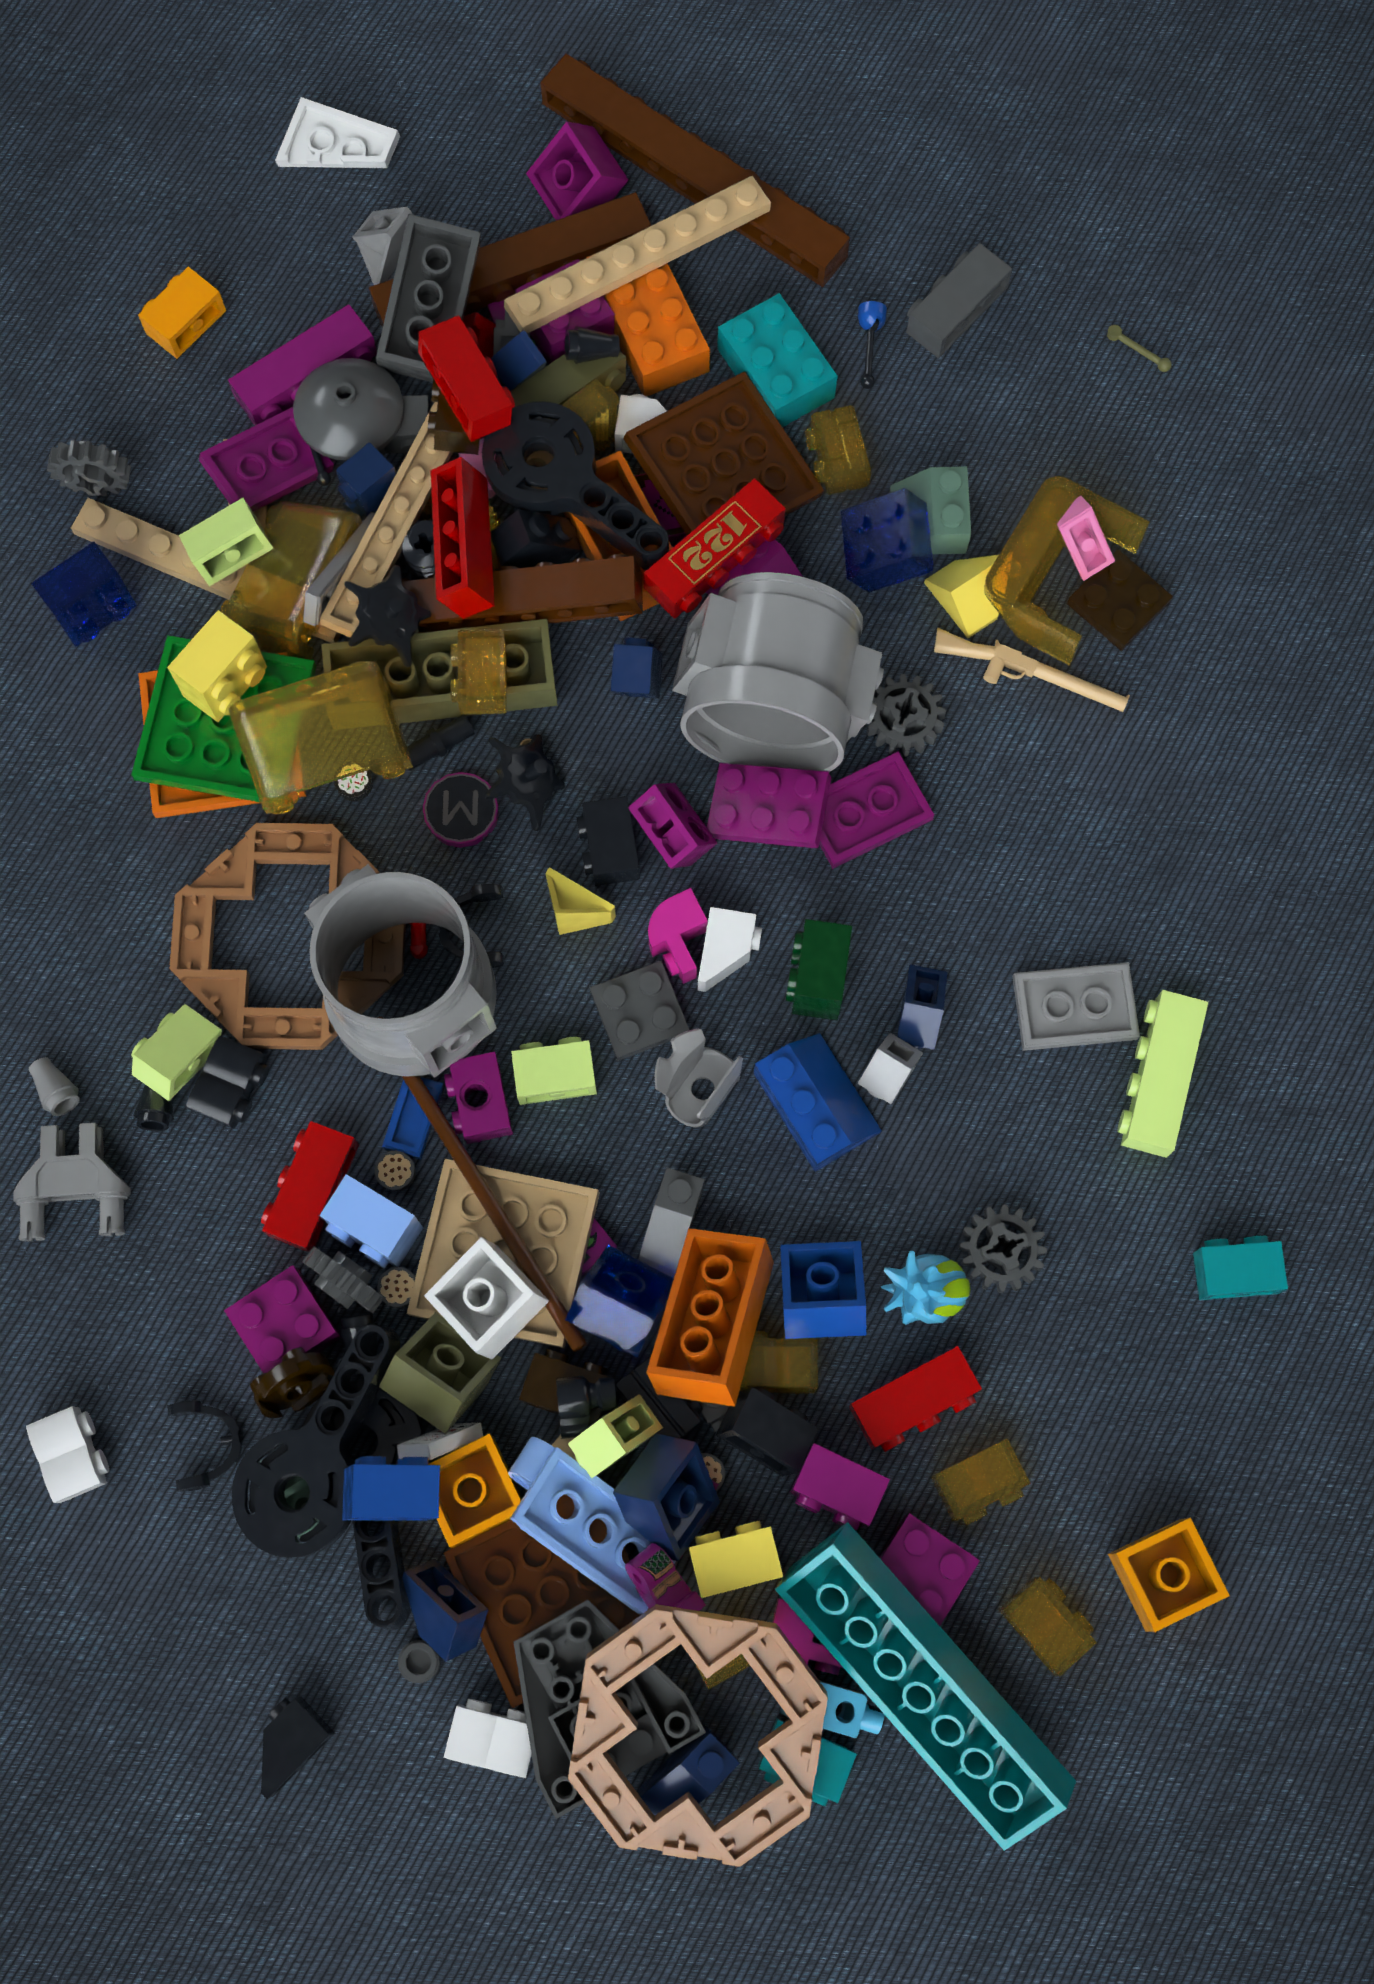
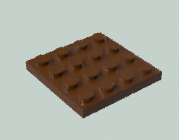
M745 371L629 430L623 438L686 535L690 534L754 478L786 508L785 516L820 498L824 492V489Z
M562 1495L556 1504L557 1512L563 1519L570 1518L574 1512L573 1500L567 1495ZM595 1519L589 1528L590 1537L594 1542H602L607 1534L606 1525L600 1519ZM512 1520L443 1553L453 1576L488 1608L480 1637L512 1708L523 1703L514 1641L586 1600H589L619 1630L642 1615L637 1614L528 1535ZM623 1548L622 1559L627 1564L630 1559L625 1548Z

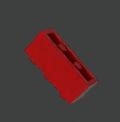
M458 315L419 331L418 353L471 442L510 426L512 409L515 407L513 396L506 386L502 387L499 383L492 360L488 356L484 358L481 353L474 330L471 327L466 328Z
M310 1121L307 1130H300L293 1147L296 1155L291 1166L286 1165L279 1176L277 1187L281 1189L275 1202L270 1201L267 1204L262 1215L261 1224H264L262 1231L266 1235L306 1252H310L313 1247H316L326 1224L319 1215L350 1169L359 1148L356 1139L313 1121Z
M959 1346L856 1400L849 1405V1409L870 1448L873 1450L881 1445L883 1451L886 1452L906 1441L902 1433L915 1426L921 1433L941 1422L938 1414L952 1407L956 1414L977 1402L973 1395L981 1391L982 1388Z

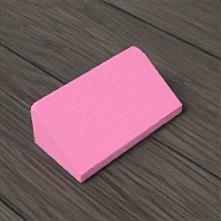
M1079 496L1059 520L1057 526L1081 579L1085 581L1115 562V559L1092 506L1082 496Z

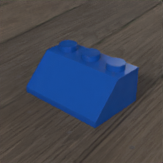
M820 1033L789 1043L755 1063L754 1075L815 1172L882 1132Z

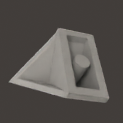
M408 207L372 211L352 237L358 244L373 285L387 281L397 267L408 214H412Z

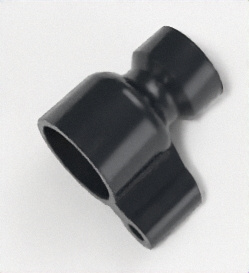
M584 1376L556 1378L561 1439L576 1438L588 1429L590 1412L593 1408L598 1407L602 1411L615 1410L617 1408L614 1377L599 1378L596 1383L589 1382Z

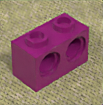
M675 783L654 784L628 807L670 869L693 865L717 844Z

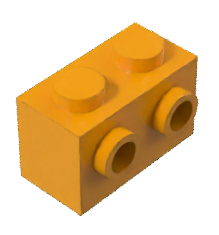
M188 266L180 275L174 276L169 281L167 287L155 299L149 300L138 316L145 333L178 359L226 312V308L220 292Z

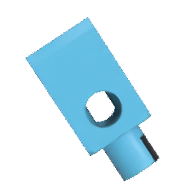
M819 1680L828 1693L823 1729L852 1738H857L859 1730L879 1734L883 1725L884 1714L878 1707L866 1704L867 1695ZM842 1702V1711L836 1716V1708ZM781 1708L780 1713L787 1716V1714Z

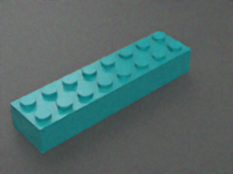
M848 1522L788 1569L775 1588V1591L1004 1851L1067 1809L1076 1784L1073 1776Z

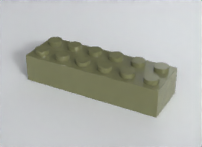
M547 619L416 633L411 640L412 665L410 667L404 666L397 649L393 645H376L373 639H367L352 647L349 646V641L321 644L327 714L334 731L460 717L463 714L471 716L558 706Z

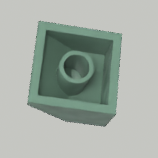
M967 466L930 467L890 485L893 555L966 554L971 537Z

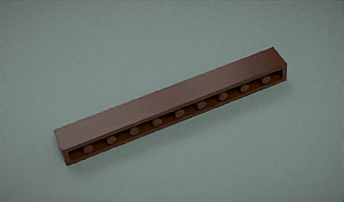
M565 53L540 82L542 104L569 122L593 126L607 147L694 204L753 176L771 201L770 211L734 230L821 287L825 286L848 258L850 237L839 226L830 225L818 217L811 208L799 205L790 199L782 189L773 188L762 181L754 171L742 168L733 162L723 151H716L705 144L697 134L688 133L676 125L669 116L659 114L648 107L640 97L631 96L619 88L612 79L604 78L594 72L584 61L576 60Z

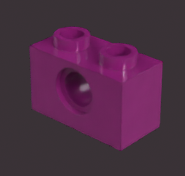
M495 1051L462 1058L451 1064V1073L444 1074L448 1097L456 1096L458 1111L452 1112L456 1135L463 1134L467 1144L513 1135ZM475 1091H483L488 1095L487 1101L480 1107H472L467 1104L469 1095Z

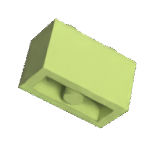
M244 498L239 499L179 535L191 562L209 587L274 549L259 520Z
M184 1004L175 1014L168 1013L160 1022L157 1031L149 1039H141L134 1047L131 1054L133 1057L132 1075L170 1101L205 1065L212 1047L218 1037L221 1036L222 1029Z
M567 1037L560 1039L558 1045L543 1047V1044L540 1042H532L520 1045V1050L511 1051L516 1093L520 1105L597 1094L589 1040L582 1041L580 1037Z
M639 1394L599 1419L570 1441L568 1445L574 1452L578 1464L593 1478L628 1455L663 1429V1427Z

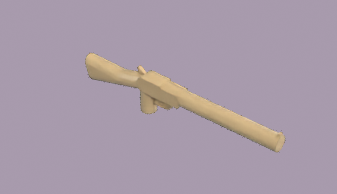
M937 627L934 652L990 660L983 679L989 683L996 684L1000 675L1011 679H1020L1024 675L1031 678L1035 676L1121 712L1124 711L1130 695L1122 696L1022 655V652L1001 645L998 640L995 641V646L972 643ZM1004 667L1021 673V675H1012L1002 670Z

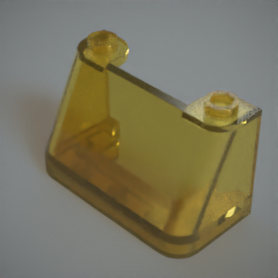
M280 501L277 506L272 505L266 516L264 531L274 549L247 564L230 600L227 599L223 602L220 612L253 635L259 649L273 654L287 652L291 657L311 660L315 650L307 644L312 633L317 634L319 625L312 626L303 622L305 592L362 524L359 514L341 508L290 501Z
M363 661L242 699L229 707L233 728L262 809L266 814L287 813L294 809V804L299 800V792L364 771L372 770L374 774L382 775L384 779H392L405 773L406 769L413 767L388 684L376 662Z

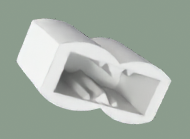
M71 1406L26 1425L30 1443L40 1464L42 1476L53 1503L65 1502L107 1484L105 1474L109 1472V1465L101 1449L96 1451L93 1446L91 1435H94L96 1431L87 1411L82 1413L79 1407Z
M467 1699L466 1706L458 1704L443 1758L526 1778L532 1753L525 1712L508 1709L507 1716L490 1712L492 1704L474 1699Z

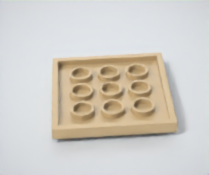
M444 1160L407 1310L409 1316L429 1320L435 1312L441 1315L424 1295L481 1237L496 1244L523 1272L454 1160ZM476 1165L572 1317L599 1199V1190ZM545 1306L514 1337L565 1348L566 1343L565 1337Z

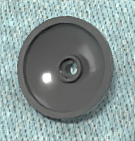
M342 358L319 366L303 380L295 395L293 414L299 434L307 445L323 456L336 460H348L369 442L380 451L393 440L402 424L404 403L397 382L384 368L364 359ZM343 394H351L346 399L339 398Z

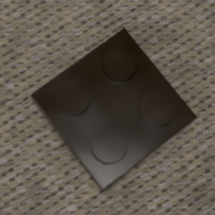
M1118 549L1113 554L1115 562L1089 577L1069 597L1067 605L1122 652L1171 603L1173 596Z

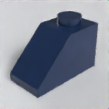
M525 330L520 332L490 358L495 366L499 383L502 387L506 386L510 392L541 371L546 365L545 358Z
M910 964L898 1022L897 1037L916 1049L928 1048L935 1050L944 1011L948 972Z
M436 1559L405 1571L402 1580L419 1636L445 1661H449L476 1648L488 1608Z

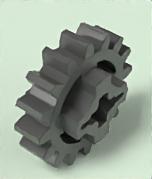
M71 440L70 445L60 442L58 443V448H51L47 471L51 472V479L60 480V486H67L69 489H73V492L81 490L90 496H107V491L119 494L120 489H127L131 466L127 465V458L119 457V451H111L104 444L97 447L92 445L90 441L77 442Z
M901 674L898 683H894L890 677H887L884 684L885 689L879 686L874 692L873 701L877 703V707L866 733L868 736L878 735L875 744L877 747L882 746L884 743L889 744V754H893L896 748H902L903 755L906 757L909 755L910 748L915 747L918 753H923L925 748L924 742L934 745L937 739L935 733H942L945 723L941 720L945 718L946 709L938 706L941 705L943 697L941 694L931 695L934 686L932 683L927 684L924 688L920 686V676H916L912 683L907 682L905 674ZM919 700L925 705L926 708H923L921 706ZM910 706L909 715L906 719L904 718L903 724L900 725L902 712H905L906 707ZM883 722H886L888 724L890 730H888L885 727Z
M1002 1205L999 1214L995 1215L994 1210L991 1207H987L984 1210L985 1219L983 1220L975 1214L971 1218L975 1229L965 1227L961 1233L969 1241L962 1242L958 1246V1250L968 1252V1256L960 1263L962 1266L972 1265L974 1270L969 1278L971 1280L976 1279L978 1276L984 1278L982 1288L985 1290L992 1283H996L998 1293H1003L1007 1284L1010 1283L1012 1289L1018 1291L1021 1289V1278L1030 1284L1035 1279L1030 1270L1040 1271L1044 1267V1264L1037 1259V1256L1045 1255L1047 1248L1038 1246L1037 1242L1045 1234L1044 1232L1034 1233L1031 1229L1037 1221L1035 1218L1029 1219L1027 1222L1021 1219L1023 1209L1019 1208L1014 1215H1010L1008 1206ZM1004 1224L1015 1227L1021 1233L1016 1234L1007 1230ZM986 1228L988 1241L985 1246L977 1249L978 1237L981 1231ZM999 1240L1003 1246L1017 1244L1006 1255L1007 1258H1005L1002 1252L990 1253L999 1243ZM1028 1249L1027 1261L1020 1270L1017 1258L1020 1252ZM990 1264L999 1268L1001 1274L988 1270L984 1265Z
M313 1247L302 1261V1263L320 1275L314 1285L347 1309L355 1301L373 1314L384 1299L382 1295L367 1285L372 1275L340 1251L331 1259L325 1253Z

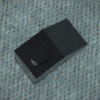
M302 1697L294 1698L291 1702L284 1698L268 1714L272 1722L263 1730L261 1794L266 1799L275 1796L335 1734Z

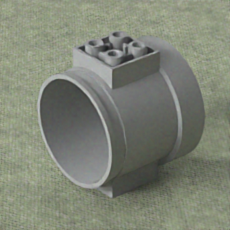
M760 572L738 576L725 583L718 595L710 593L687 625L672 691L686 696L680 722L684 737L700 752L720 763L827 772L834 770L844 758L847 741L851 737L855 738L865 724L871 723L877 707V703L873 701L874 692L878 689L884 673V669L880 667L882 652L859 645L864 622L858 607L844 594L828 585L809 578L785 573Z
M367 864L361 870L355 869L343 878L341 885L331 893L318 896L304 913L313 928L309 951L311 969L315 981L323 993L328 1018L346 1048L364 1064L391 1075L422 1076L431 1074L435 1078L446 1068L450 1067L451 1064L467 1056L479 1042L497 1029L493 1019L497 994L496 981L487 952L478 936L468 926L460 906L438 884L411 873L385 872L376 874L371 866ZM407 923L434 924L452 931L464 942L463 960L455 980L436 1002L417 1013L400 1018H373L356 1013L339 1002L338 981L346 962L363 942L384 929Z

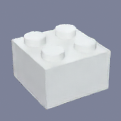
M483 1237L424 1295L475 1353L493 1359L549 1302L541 1291L496 1244Z

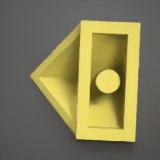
M1011 553L954 560L925 579V585L967 638H970L998 619Z
M549 867L545 874L559 935L610 924L614 921L616 912L613 904Z

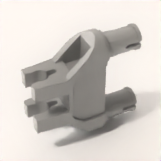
M96 1123L79 1124V1155L65 1156V1131L59 1130L57 1125L41 1126L40 1158L22 1177L13 1193V1201L16 1202V1205L20 1206V1241H33V1238H36V1241L45 1240V1205L56 1201L96 1199L100 1201L99 1235L113 1236V1233H115L116 1236H121L125 1234L124 1200H127L128 1196L131 1195V1188L104 1161L103 1128L97 1127Z

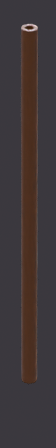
M401 1076L526 1277L549 1300L545 1307L573 1352L582 1349L587 1345L585 1338L420 1076Z

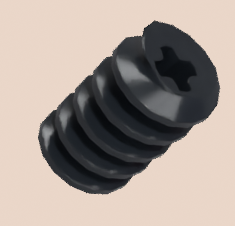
M428 520L417 521L404 537L402 544L403 554L414 580L427 579L429 575L435 574L433 522Z

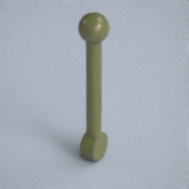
M1111 325L1108 328L1107 337L1109 340H1120L1157 364L1161 372H1167L1171 369L1172 363L1170 359H1161L1122 334L1120 326Z

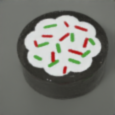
M349 761L342 764L336 770L334 785L339 795L344 799L359 801L371 792L373 778L366 765L357 761Z

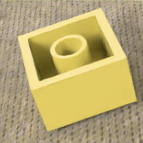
M218 610L167 668L183 697L216 722H219L224 715H230L235 711L240 703V697L249 687L256 686L262 680L267 665L254 636Z
M760 1521L737 1526L735 1528V1536L721 1539L720 1532L717 1531L695 1537L696 1546L689 1547V1552L701 1598L783 1577L771 1526L761 1528Z

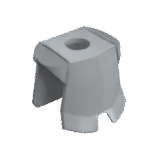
M699 1028L685 1031L671 1039L673 1052L667 1059L662 1057L657 1059L654 1075L655 1089L665 1095V1103L671 1115L684 1125L694 1128L707 1125L734 1085L740 1080L743 1061L741 1056H738L733 1061L718 1050L704 1047L706 1039L702 1029ZM708 1079L713 1083L714 1091L708 1099L701 1100L693 1095L692 1086L696 1080Z

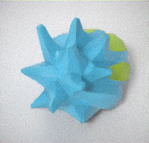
M909 1251L905 1267L902 1269L885 1267L883 1270L893 1283L883 1285L881 1288L894 1294L884 1307V1310L887 1312L896 1307H901L902 1323L905 1325L919 1320L927 1324L944 1323L949 1316H954L964 1307L966 1299L970 1296V1282L966 1278L965 1272L957 1262L943 1255L922 1254L915 1257V1252Z

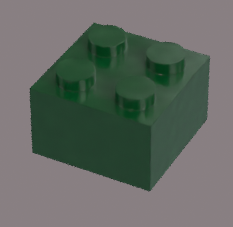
M805 919L804 930L795 932L791 964L798 965V969L790 968L786 1001L793 1002L791 1014L838 1020L843 999L852 932L851 925Z

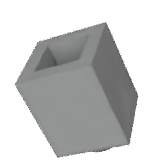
M889 1033L875 1052L858 1084L866 1088L872 1096L892 1104L919 1062L923 1052L894 1034Z

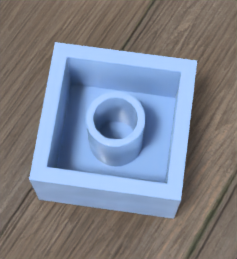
M347 1174L319 1215L328 1224L325 1230L332 1234L333 1238L349 1248H352L354 1243L361 1246L359 1251L365 1254L367 1259L384 1269L388 1263L399 1267L423 1230V1226L415 1215Z

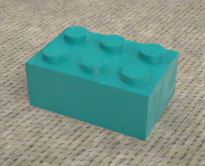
M780 293L718 326L717 350L735 376L744 371L746 372L782 427L835 398L837 374Z

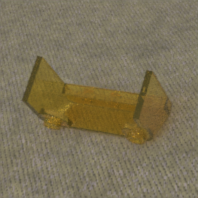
M1054 476L1043 482L989 570L984 583V593L1016 637L1070 666L1082 635L1048 618L1042 608L1031 603L1032 598L1063 547L1067 548L1057 523L1074 500L1082 496L1092 506L1105 538L1136 554L1150 521L1065 477Z

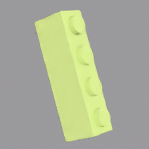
M1162 990L1155 1001L1149 1000L1144 1014V1022L1149 1023L1147 1036L1140 1037L1135 1053V1058L1141 1060L1138 1074H1131L1127 1086L1126 1095L1132 1097L1129 1111L1123 1110L1118 1125V1133L1123 1134L1121 1146L1165 1158L1175 1150L1208 1007L1207 1001Z

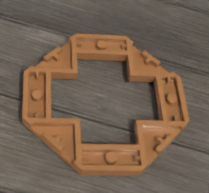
M256 823L244 833L245 837L230 850L227 848L211 862L198 879L190 886L188 884L175 894L170 970L240 1044L251 1049L323 1050L338 1036L328 1018L324 1000L322 1008L248 1007L249 972L247 970L212 969L216 900H254L257 864L330 865L329 893L341 885L343 878L355 869L361 870L367 864L371 866L376 874L380 872L359 850L357 851L333 824ZM406 924L384 929L364 942L363 971H342L339 977L338 999L342 1005L356 1013L362 1014L404 976Z
M655 1604L590 1651L586 1656L568 1780L619 1848L637 1850L638 1847L662 1851V1855L697 1860L698 1856L722 1860V1864L740 1867L810 1817L828 1693L777 1623ZM680 1644L706 1679L742 1654L790 1718L758 1741V1749L779 1775L780 1779L716 1825L712 1823L690 1792H687L654 1816L607 1753L608 1749L635 1731L638 1726V1722L615 1691Z

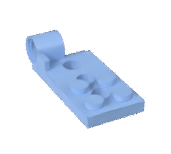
M530 1437L508 1472V1475L517 1484L528 1490L510 1519L520 1529L637 1614H643L648 1610V1606L635 1589L636 1586L626 1571V1564L622 1559V1550L626 1544L631 1542L638 1548L640 1553L651 1542L625 1522L613 1494L614 1488L597 1476L591 1478L576 1460L558 1447H553L539 1438ZM562 1495L569 1496L574 1503V1512L568 1519L560 1517L556 1509L557 1501ZM595 1519L602 1520L607 1528L606 1537L600 1543L594 1542L589 1534L590 1525Z

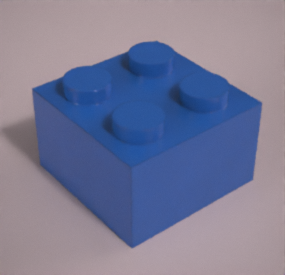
M861 1241L780 1245L785 1339L866 1336V1298Z
M363 1456L360 1459H355V1464L344 1469L342 1520L427 1521L439 1518L440 1465H428L429 1457H403V1459L397 1460V1465H386V1457Z

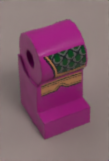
M651 1543L625 1565L629 1577L636 1586L635 1589L649 1609L655 1604L700 1611L706 1606L698 1593L690 1590L675 1569L670 1557L657 1544Z

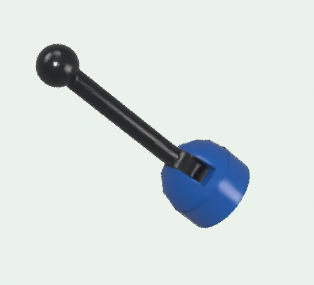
M866 301L858 306L859 325L864 330H867L865 374L860 381L861 386L865 389L872 388L875 383V379L872 376L874 333L884 326L887 315L886 305L877 301Z

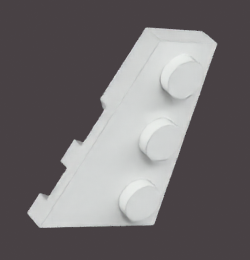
M301 97L275 161L278 167L388 168L400 135L396 129Z

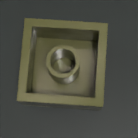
M435 1312L393 1356L379 1388L446 1434L485 1390L501 1357L496 1355L493 1359L475 1353L445 1318Z

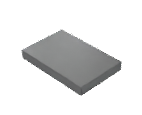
M1129 962L1014 973L1012 976L1022 1051L1132 1041L1140 1038Z

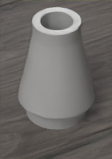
M48 1057L37 1059L29 1066L28 1070L33 1077L45 1111H49L53 1116H61L72 1111L80 1101L78 1088L53 1065Z

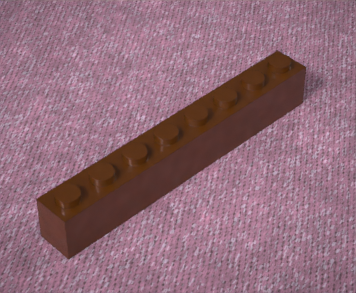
M637 193L623 196L479 248L465 315L478 312L482 308L487 307L488 304L503 301L516 294L515 289L577 259L582 261L586 257L596 254L650 227L651 224ZM394 279L369 287L373 307L382 329Z
M614 554L608 559L600 560L578 558L571 563L564 564L541 562L536 564L535 567L528 568L502 567L499 571H493L495 606L465 619L436 599L435 574L429 575L427 579L410 580L402 578L404 588L415 593L418 604L428 609L432 614L430 618L420 621L418 633L547 619L548 623L643 614L642 571L635 557L625 554Z

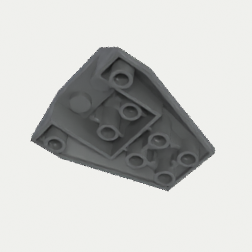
M589 1600L514 1641L535 1778L556 1819L585 1803L568 1780L586 1656L590 1651L619 1631ZM655 1663L615 1691L638 1722V1726L635 1731L608 1749L607 1753L624 1776L666 1752L670 1754L706 1733L686 1693Z

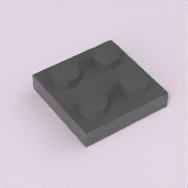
M662 961L589 988L617 1061L667 1043L675 1036L689 1030Z

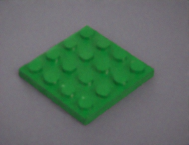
M167 635L131 774L133 779L283 806L317 667L315 661L261 651L267 665L262 680L256 686L249 687L240 697V703L233 713L224 715L219 722H216L183 697L167 668L192 639Z

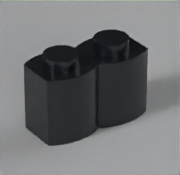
M219 1036L210 1051L202 1073L190 1093L186 1107L197 1114L235 1129L238 1122L244 1123L250 1114L252 1101L249 1098L256 1086L261 1087L267 1078L269 1066L266 1065V1056L254 1049Z

